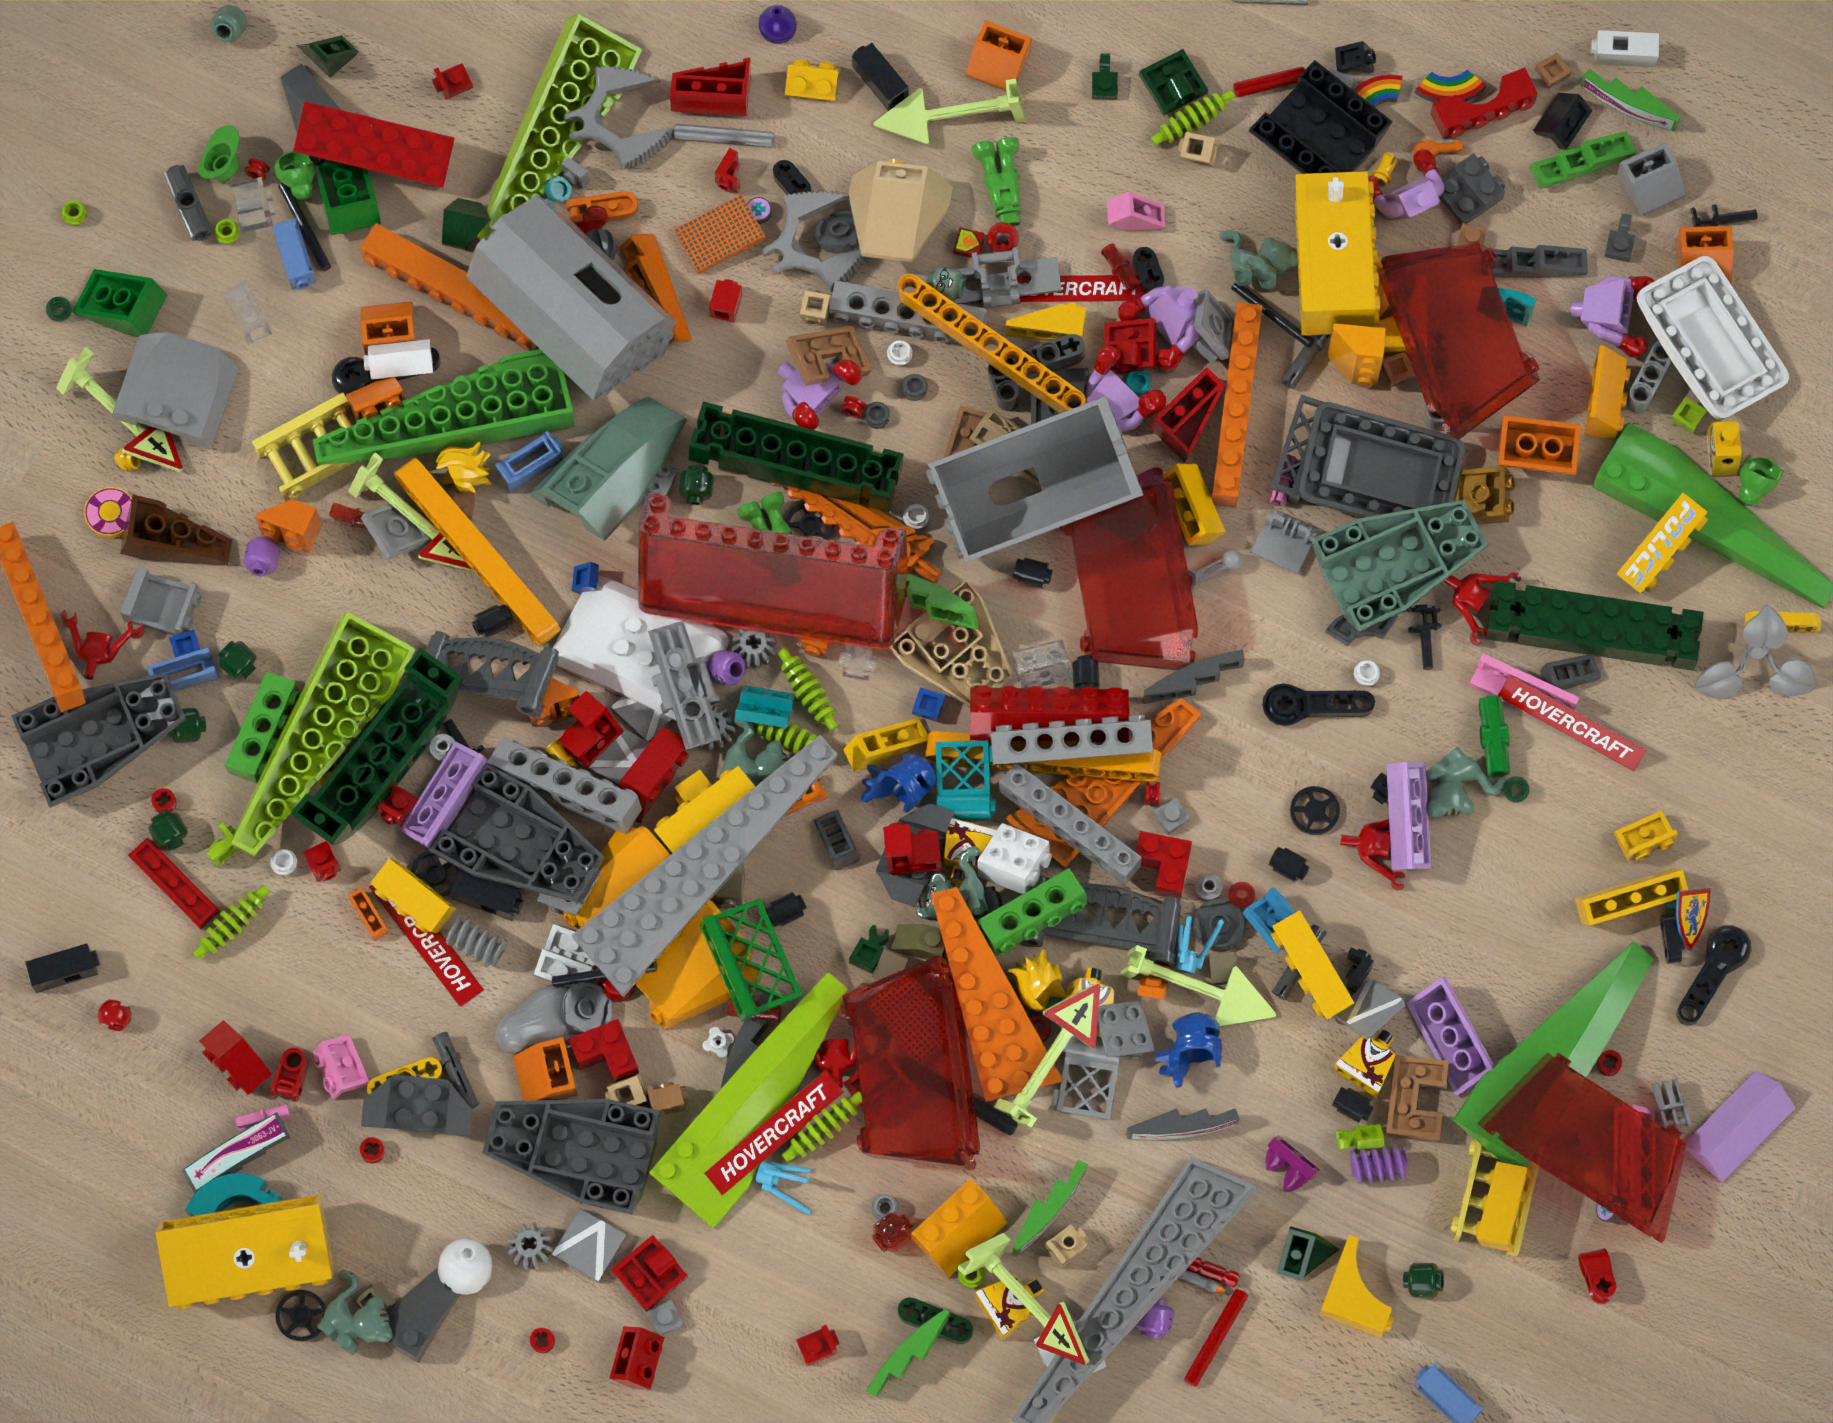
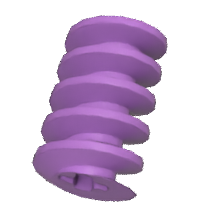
M1405 1146L1403 1147L1402 1154H1400L1397 1147L1392 1148L1391 1155L1387 1148H1382L1380 1156L1376 1149H1371L1369 1157L1365 1150H1360L1358 1158L1354 1150L1350 1151L1352 1176L1356 1177L1359 1184H1362L1364 1176L1367 1177L1369 1183H1373L1374 1175H1377L1380 1182H1383L1385 1174H1388L1390 1180L1394 1181L1396 1173H1399L1401 1179L1405 1180L1407 1174Z

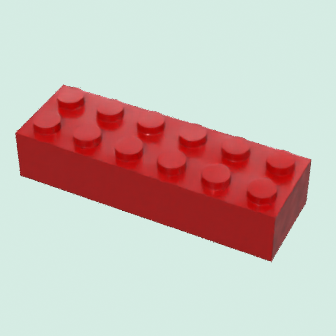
M304 101L293 152L443 188L455 137Z
M986 685L970 687V740L991 741V731H996V726L1012 725V730L1023 729L1022 724L1038 723L1039 727H1049V722L1065 721V725H1076L1075 720L1091 719L1092 723H1102L1103 717L1116 716L1118 721H1127L1130 715L1128 689L1111 687L1109 689H1096L1094 687L1070 689L1065 686L1057 688H1043L1040 686H1032L1030 688H1017L1015 686L991 688ZM1123 727L1117 732V738L1121 742L1129 741V728ZM1097 729L1091 733L1090 739L1092 742H1104L1106 734L1104 731ZM1068 732L1064 736V742H1079V736L1075 732ZM1041 734L1037 741H1053L1049 734ZM1015 736L1011 741L1026 740L1022 736Z

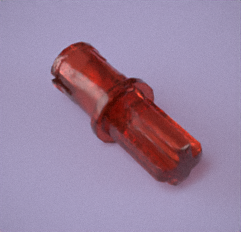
M1114 243L1104 247L1101 250V254L1111 266L1112 274L1118 276L1126 290H1135L1140 285V282L1130 269V262L1122 257Z
M339 503L332 504L329 512L330 517L349 523L353 528L358 526L367 529L361 519L365 513L361 511V508L353 509Z
M732 1000L729 1001L727 1006L728 1016L739 1017ZM754 1000L756 1007L764 1005L758 1003L757 1000ZM780 1005L754 1015L751 1021L766 1020L780 1022L782 1007Z

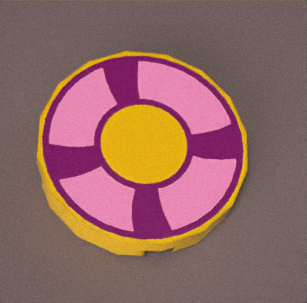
M107 487L96 491L85 504L84 516L88 527L102 538L113 539L123 536L132 500L131 496L126 491L115 487Z

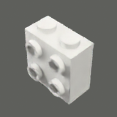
M1002 823L977 860L978 877L1021 894L1028 892L1031 886H1036L1042 869L1047 868L1051 862L1052 854L1050 853L1049 841Z

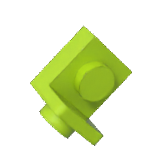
M222 822L217 826L225 838L223 840H216L207 852L210 861L216 868L240 850L230 844L236 830L231 825L226 827Z

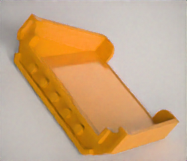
M632 824L626 834L616 830L601 852L605 856V860L600 866V869H602L601 874L580 912L576 916L563 911L564 919L569 926H575L580 929L671 855L648 828L644 826L635 828ZM711 900L701 908V911L695 918L689 921L681 930L679 936L672 940L664 949L662 955L655 960L657 972L645 973L636 983V986L650 1000L649 1016L651 1020L657 1025L660 1024L664 1030L731 1000L699 926L704 917L722 913ZM727 918L719 921L723 930L734 933L735 927ZM738 931L736 936L745 939ZM734 940L731 949L734 955L744 958L749 946ZM751 948V951H750L749 956H748V958H747V960H748V961H751V962H752V960H751L750 956H751L752 954H754L752 948ZM744 965L742 970L744 979L754 983L759 970ZM761 974V977H760V979H759L758 985H759L760 982H761V979H762V977H763V974Z

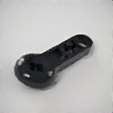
M431 347L432 355L436 357L433 363L434 372L439 368L441 362L438 351ZM357 356L340 360L332 372V384L335 390L340 394L344 393L345 396L383 379H371L370 370L365 371L364 359ZM355 373L356 376H360V378L356 377V382H351V379H346L347 377L350 378L349 374ZM423 374L408 375V376H398V377H395V378H396V380L398 381V380H402V379H406V378H411V377H415V376H419V375H423Z
M1282 683L1274 685L1267 690L1263 696L1262 706L1264 714L1269 721L1276 725L1289 726L1310 717H1365L1373 711L1375 698L1370 692L1364 690L1304 691L1296 686ZM1335 698L1338 699L1339 703H1347L1348 698H1352L1350 703L1351 710H1348L1349 704H1342L1339 709H1335V705L1330 703ZM1358 698H1366L1370 703V707L1366 710L1359 709L1355 703ZM1282 699H1286L1287 703H1291L1287 710L1281 709L1282 705L1278 706Z
M1723 925L1716 928L1709 935L1706 944L1705 964L1676 1011V1017L1681 1024L1686 1026L1696 1024L1725 976L1741 967L1749 959L1752 951L1751 940L1741 928L1734 925ZM1729 941L1734 944L1733 948H1736V951L1730 950L1729 953L1724 950L1725 946H1722V943L1728 944ZM1702 985H1705L1708 994L1704 993L1699 1002L1695 1001L1694 999L1699 991L1696 986L1701 988ZM1685 1006L1693 1007L1696 1010V1017L1693 1019L1685 1018L1682 1015V1008Z

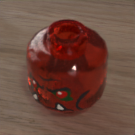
M890 1212L873 1225L874 1233L871 1236L883 1252L895 1253L911 1241L910 1229L913 1226L904 1214L899 1217L897 1214Z

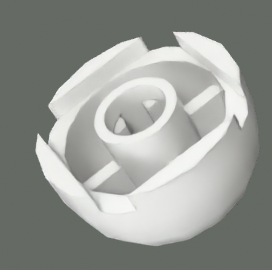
M463 1238L454 1240L445 1247L439 1257L438 1275L440 1281L452 1288L451 1291L457 1294L468 1295L480 1291L482 1286L489 1282L491 1278L493 1263L490 1252L482 1243L474 1239Z

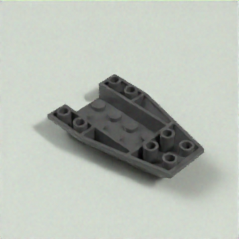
M167 673L82 689L86 704L64 712H60L55 698L52 697L11 716L21 740L28 749L41 781V789L50 808L100 786L187 720Z
M485 763L472 783L475 794L451 831L449 832L443 828L429 851L475 877L578 902L604 862L605 856L530 786Z
M610 1099L496 1101L482 1153L578 1203L632 1215L643 1195L657 1140L659 1110Z

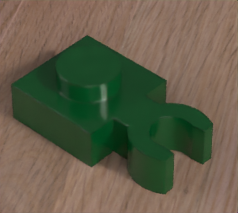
M872 925L869 929V940L861 937L849 957V964L871 974L874 973L884 950L881 946L885 945L889 940V931L887 930L881 937L874 935L877 931L876 925Z

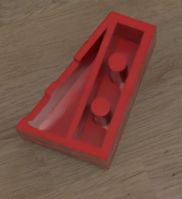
M663 726L621 778L619 784L620 789H630L637 794L642 810L635 821L640 824L665 787L671 783L678 767H683L689 758V753L685 749L682 737Z

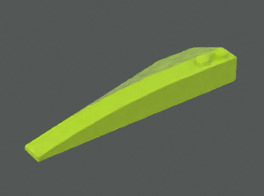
M579 13L566 19L521 121L486 211L491 220L478 233V239L482 240V238H485L487 240L490 233L495 229L493 227L494 224L501 217L532 197L543 195L546 183L551 178L558 177L563 170L562 163L566 158L572 159L580 149L581 144L585 140L574 141L569 137V134L582 130L583 125L577 120L565 122L564 117L568 112L583 107L590 99L596 85L595 68L597 66L599 68L601 66L633 70L642 51L641 48ZM623 92L609 96L606 95L599 108L601 118L606 116L611 106L621 97Z
M348 611L339 615L267 761L230 842L231 845L255 856L280 824L290 815L305 794L310 792L311 788L322 778L346 750L347 746L359 735L366 724L394 694L405 671L404 667L410 661L416 648Z
M829 972L753 1052L649 1172L655 1180L713 1229L748 1190L760 1164L724 1195H721L704 1173L796 1096L831 1022L834 1020L849 991L847 987Z

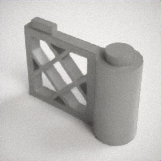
M1072 1036L1062 1051L1066 1053L1062 1074L1063 1082H1061L1060 1090H1054L1052 1105L1057 1106V1112L1110 1120L1120 1056L1107 1058L1102 1038L1096 1036L1095 1048H1090L1075 1036ZM1069 1066H1081L1087 1076L1074 1084L1068 1076ZM1087 1068H1093L1095 1070L1089 1073ZM1100 1070L1111 1071L1110 1083L1100 1088L1092 1076ZM1090 1078L1098 1091L1085 1100L1077 1087ZM1068 1080L1072 1087L1066 1090V1084ZM1107 1088H1109L1108 1097L1103 1092ZM1074 1089L1083 1102L1075 1108L1064 1107V1096ZM1101 1094L1107 1102L1106 1112L1093 1111L1088 1102ZM1086 1105V1107H1087L1089 1110H1083V1109H1080V1108H1081L1082 1106Z

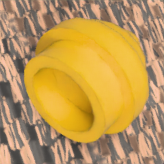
M124 447L115 453L113 458L123 471H132L141 464L140 458L123 453Z

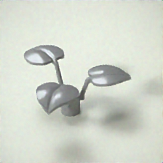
M1766 604L1757 615L1746 623L1743 629V638L1747 648L1743 649V656L1738 669L1735 670L1734 665L1729 661L1717 662L1708 667L1698 677L1695 688L1701 693L1718 699H1727L1736 695L1742 688V679L1739 674L1743 671L1748 655L1755 659L1767 657L1772 669L1776 672L1769 679L1770 685L1775 692L1781 695L1799 696L1805 694L1815 687L1816 682L1812 667L1801 659L1787 660L1782 663L1780 668L1776 665L1769 648L1781 647L1787 640L1788 632L1781 616Z

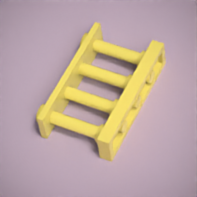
M344 393L333 397L252 441L258 457H269L284 482V485L279 487L284 501L288 498L294 499L300 496L303 490L355 463L324 464L316 467L301 441L302 436L309 432H314L317 438L327 434L323 427L333 419L337 420L341 427L348 428L352 426L346 416L347 412L351 409ZM286 444L293 446L307 470V473L293 479L278 453L279 448Z
M1471 1139L1468 1155L1473 1157L1459 1217H1453L1450 1232L1455 1233L1453 1241L1459 1242L1462 1232L1475 1235L1476 1224L1465 1221L1468 1206L1482 1209L1483 1198L1471 1196L1474 1180L1488 1184L1490 1173L1476 1170L1479 1156L1484 1155L1498 1159L1475 1139ZM1542 1147L1528 1166L1533 1174V1179L1514 1252L1507 1251L1506 1254L1517 1257L1520 1251L1542 1155Z

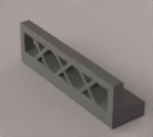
M1302 394L1299 398L1270 487L1271 490L1289 495L1287 502L1296 505L1301 497L1298 486L1312 428L1309 423L1313 422L1314 416L1306 419L1302 412V407L1304 403L1314 407H1319L1322 403H1325ZM1305 426L1309 433L1308 438L1298 442L1294 431ZM1297 449L1301 460L1299 463L1291 466L1286 457L1287 453ZM1285 463L1287 468L1282 470L1283 465ZM1290 472L1294 480L1292 488L1278 484L1281 475Z

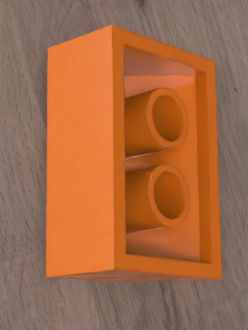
M1503 415L1498 444V466L1576 475L1581 424Z

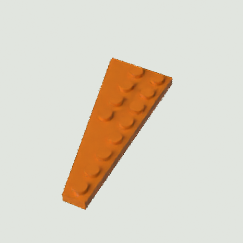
M1182 698L1156 714V717L1150 720L1153 749L1161 752V762L1201 718V713ZM1068 775V777L1049 788L1101 827H1104L1144 781ZM1022 808L1006 818L1005 822L1011 827L1049 841L1050 853L1052 854L1051 860L1064 870L1080 854L1079 851Z
M958 887L932 893L931 897L985 1101L988 1102L1021 1093L1048 1051ZM1055 1064L1039 1088L1063 1082L1062 1076Z

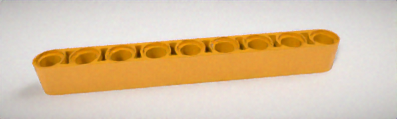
M913 274L903 275L899 279L898 294L903 304L1058 413L1073 409L1068 406L1071 402H1077L1080 406L1086 404L1085 396L1081 391ZM906 287H914L916 289L911 293L904 291ZM928 301L936 303L933 307H927L924 304ZM949 315H953L956 317V319L951 322L946 321L944 318ZM967 330L977 331L973 336L965 334ZM989 344L998 346L995 350H987L985 347ZM1014 358L1018 360V363L1009 365L1006 361ZM1030 373L1039 375L1037 379H1029L1026 376ZM1052 387H1056L1060 390L1056 394H1050L1047 392V390Z
M414 457L393 473L400 486L497 600L507 607L510 615L537 646L541 647L561 631L555 619L418 459Z
M932 731L928 734L925 758L930 763L936 764V742L983 740H970L969 733ZM1011 741V746L1019 751L1025 748L1026 741ZM1037 741L1041 748H1049L1053 741ZM1065 742V744L1075 746L1078 742ZM973 746L965 754L976 765L983 758V746ZM942 747V758L951 765L960 754L953 747ZM967 747L958 748L963 752ZM1153 749V752L1019 762L1017 764L1028 772L1153 782L1159 778L1161 752ZM963 757L955 765L962 767H973ZM984 762L980 765L979 768H984ZM990 762V769L1009 770L1014 763L993 765V762Z

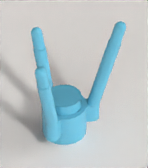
M1189 915L1186 918L1184 936L1183 925H1178L1177 957L1174 970L1195 974L1196 968L1202 969L1204 959L1224 923L1222 919L1218 921L1199 958H1196L1197 952L1188 950L1192 917Z
M762 1161L756 1176V1182L763 1184L762 1190L773 1193L798 1210L810 1215L811 1210L773 1187V1184L778 1186L781 1178L808 1183V1178L783 1171L811 1173L812 1169L802 1166L778 1164L772 1161L771 1163Z

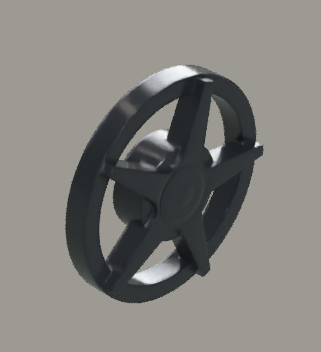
M805 502L800 503L790 511L786 520L789 528H799L804 534L801 542L791 532L793 543L806 549H815L825 545L831 539L835 525H831L830 531L826 536L820 530L821 523L823 522L821 517L810 514L804 507ZM804 508L805 516L802 517L801 521L791 522L793 515ZM818 535L823 538V540L817 543H806L809 536Z
M1310 786L1300 790L1292 799L1290 806L1292 822L1300 831L1309 835H1321L1330 831L1336 825L1340 814L1339 803L1334 794L1318 786ZM1312 792H1321L1329 798L1321 802L1314 798ZM1308 793L1309 801L1306 805L1294 807L1299 797ZM1331 802L1335 806V817L1333 820L1325 814V807ZM1294 811L1304 813L1308 819L1307 828L1298 822ZM1324 820L1329 823L1323 829H1310L1313 822Z
M426 851L413 862L411 872L415 874L418 864L427 857L429 865L426 867L425 872L415 875L420 879H426L433 889H435L436 885L442 883L450 886L446 891L439 893L441 896L446 897L451 894L450 892L454 885V882L452 883L446 878V871L453 864L449 862L444 865L434 863L431 855L434 854ZM455 866V869H456V877H457L460 868H458V867Z
M297 1290L287 1294L279 1302L276 1309L275 1318L279 1330L284 1336L293 1341L303 1342L315 1338L321 1333V1330L317 1328L316 1331H313L310 1323L313 1316L322 1313L323 1318L326 1310L325 1304L318 1295L307 1290ZM301 1295L299 1305L292 1309L283 1307L290 1298ZM305 1295L317 1300L321 1308L310 1310L305 1305ZM281 1311L289 1314L292 1321L287 1331L284 1330L281 1324ZM297 1327H306L311 1334L298 1337L290 1333Z

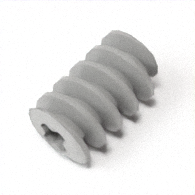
M459 917L446 938L447 945L452 946L455 944L457 951L464 949L466 956L473 955V959L476 962L483 959V966L488 967L492 964V967H494L504 953L507 940L504 939L498 944V934L489 939V929L479 933V923L470 928L471 919L468 918L462 923L461 917Z

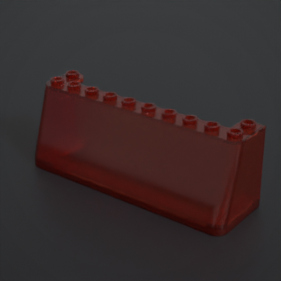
M648 492L638 524V606L642 612L879 649L888 648L895 642L907 597L906 530L896 528L882 530L877 536L875 546L671 517L669 516L671 511L670 499L663 494Z

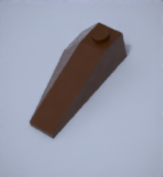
M133 495L123 531L120 554L145 560L228 565L232 543L230 538L205 525L200 526L189 520L187 515L183 513L178 514L166 507L167 504L159 500Z

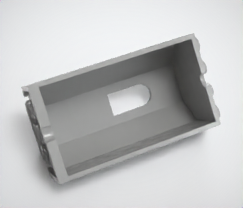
M537 195L501 217L494 224L493 227L495 229L490 233L487 240L482 238L476 245L466 278L592 400L601 395H608L614 386L619 383L624 384L632 376L631 371L634 373L636 371L641 372L654 359L659 360L667 353V345L674 335L673 330L676 321L549 199L545 198L543 200ZM578 274L608 304L598 299L575 275Z
M1106 396L928 464L930 469L926 470V474L930 484H936L939 494L935 495L940 510L946 509L949 518L944 521L949 534L954 533L958 543L954 544V548L959 559L964 558L965 562L971 561L1144 495ZM1034 467L1042 492L1005 506L996 505L991 501L989 488L995 481Z

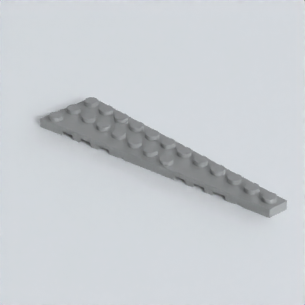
M821 735L816 737L572 934V938L622 997L629 992L646 973L647 968L662 955L664 949L672 940L679 936L681 930L689 921L695 918L701 911V908L712 899L753 853L754 848L769 835L771 829L779 820L786 816L788 810L796 801L802 798L808 791V788L838 757L837 753Z
M1190 1157L1075 1326L1089 1363L1083 1365L1056 1354L1013 1416L1012 1420L1014 1423H1047L1240 1209L1248 1203L1250 1198L1258 1191L1255 1185Z

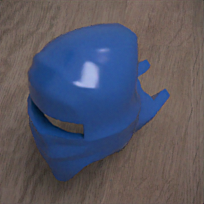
M904 753L901 761L892 765L889 769L869 765L866 769L872 773V778L862 780V783L868 789L862 794L861 801L867 803L874 798H883L892 794L898 800L905 803L903 812L908 813L936 785L937 775L933 765L926 758L913 753Z
M1200 1012L1190 1013L1178 1018L1172 1023V1027L1176 1031L1175 1044L1172 1048L1159 1052L1155 1056L1156 1061H1165L1167 1064L1160 1067V1075L1173 1076L1176 1088L1182 1086L1190 1063L1214 1060L1216 1068L1220 1067L1222 1040L1218 1038L1220 1034L1218 1021L1212 1016Z

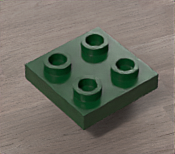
M1184 49L1139 71L1141 80L1163 115L1208 94L1207 86Z

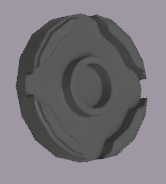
M836 211L831 213L830 217L826 220L823 218L819 221L815 228V237L820 248L831 253H843L855 249L859 245L852 211Z
M1212 899L1204 902L1193 918V932L1197 941L1205 947L1218 921L1222 919L1224 923L1210 950L1225 952L1234 948L1242 940L1246 930V919L1242 914V910L1226 899Z
M580 982L571 986L563 994L560 1001V1015L563 1023L572 1032L581 1034L610 1022L612 1002L604 994L606 991L593 982Z

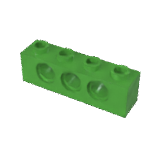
M266 671L226 761L225 767L228 773L258 783L268 758L277 743L278 735L289 718V710L291 706L294 707L300 695L295 681ZM272 701L281 702L280 706L276 709L268 708ZM263 724L271 725L267 732L262 733L258 731V728ZM251 748H260V752L257 755H247Z
M1070 868L980 918L977 920L978 926L995 956L1001 953H1008L1018 943L1034 938L1041 930L1047 927L1057 925L1062 918L1069 914L1080 912L1088 904L1086 892ZM1054 899H1062L1060 903H1052ZM1031 912H1039V915L1035 917L1028 916ZM1009 925L1017 926L1012 930L1005 929Z

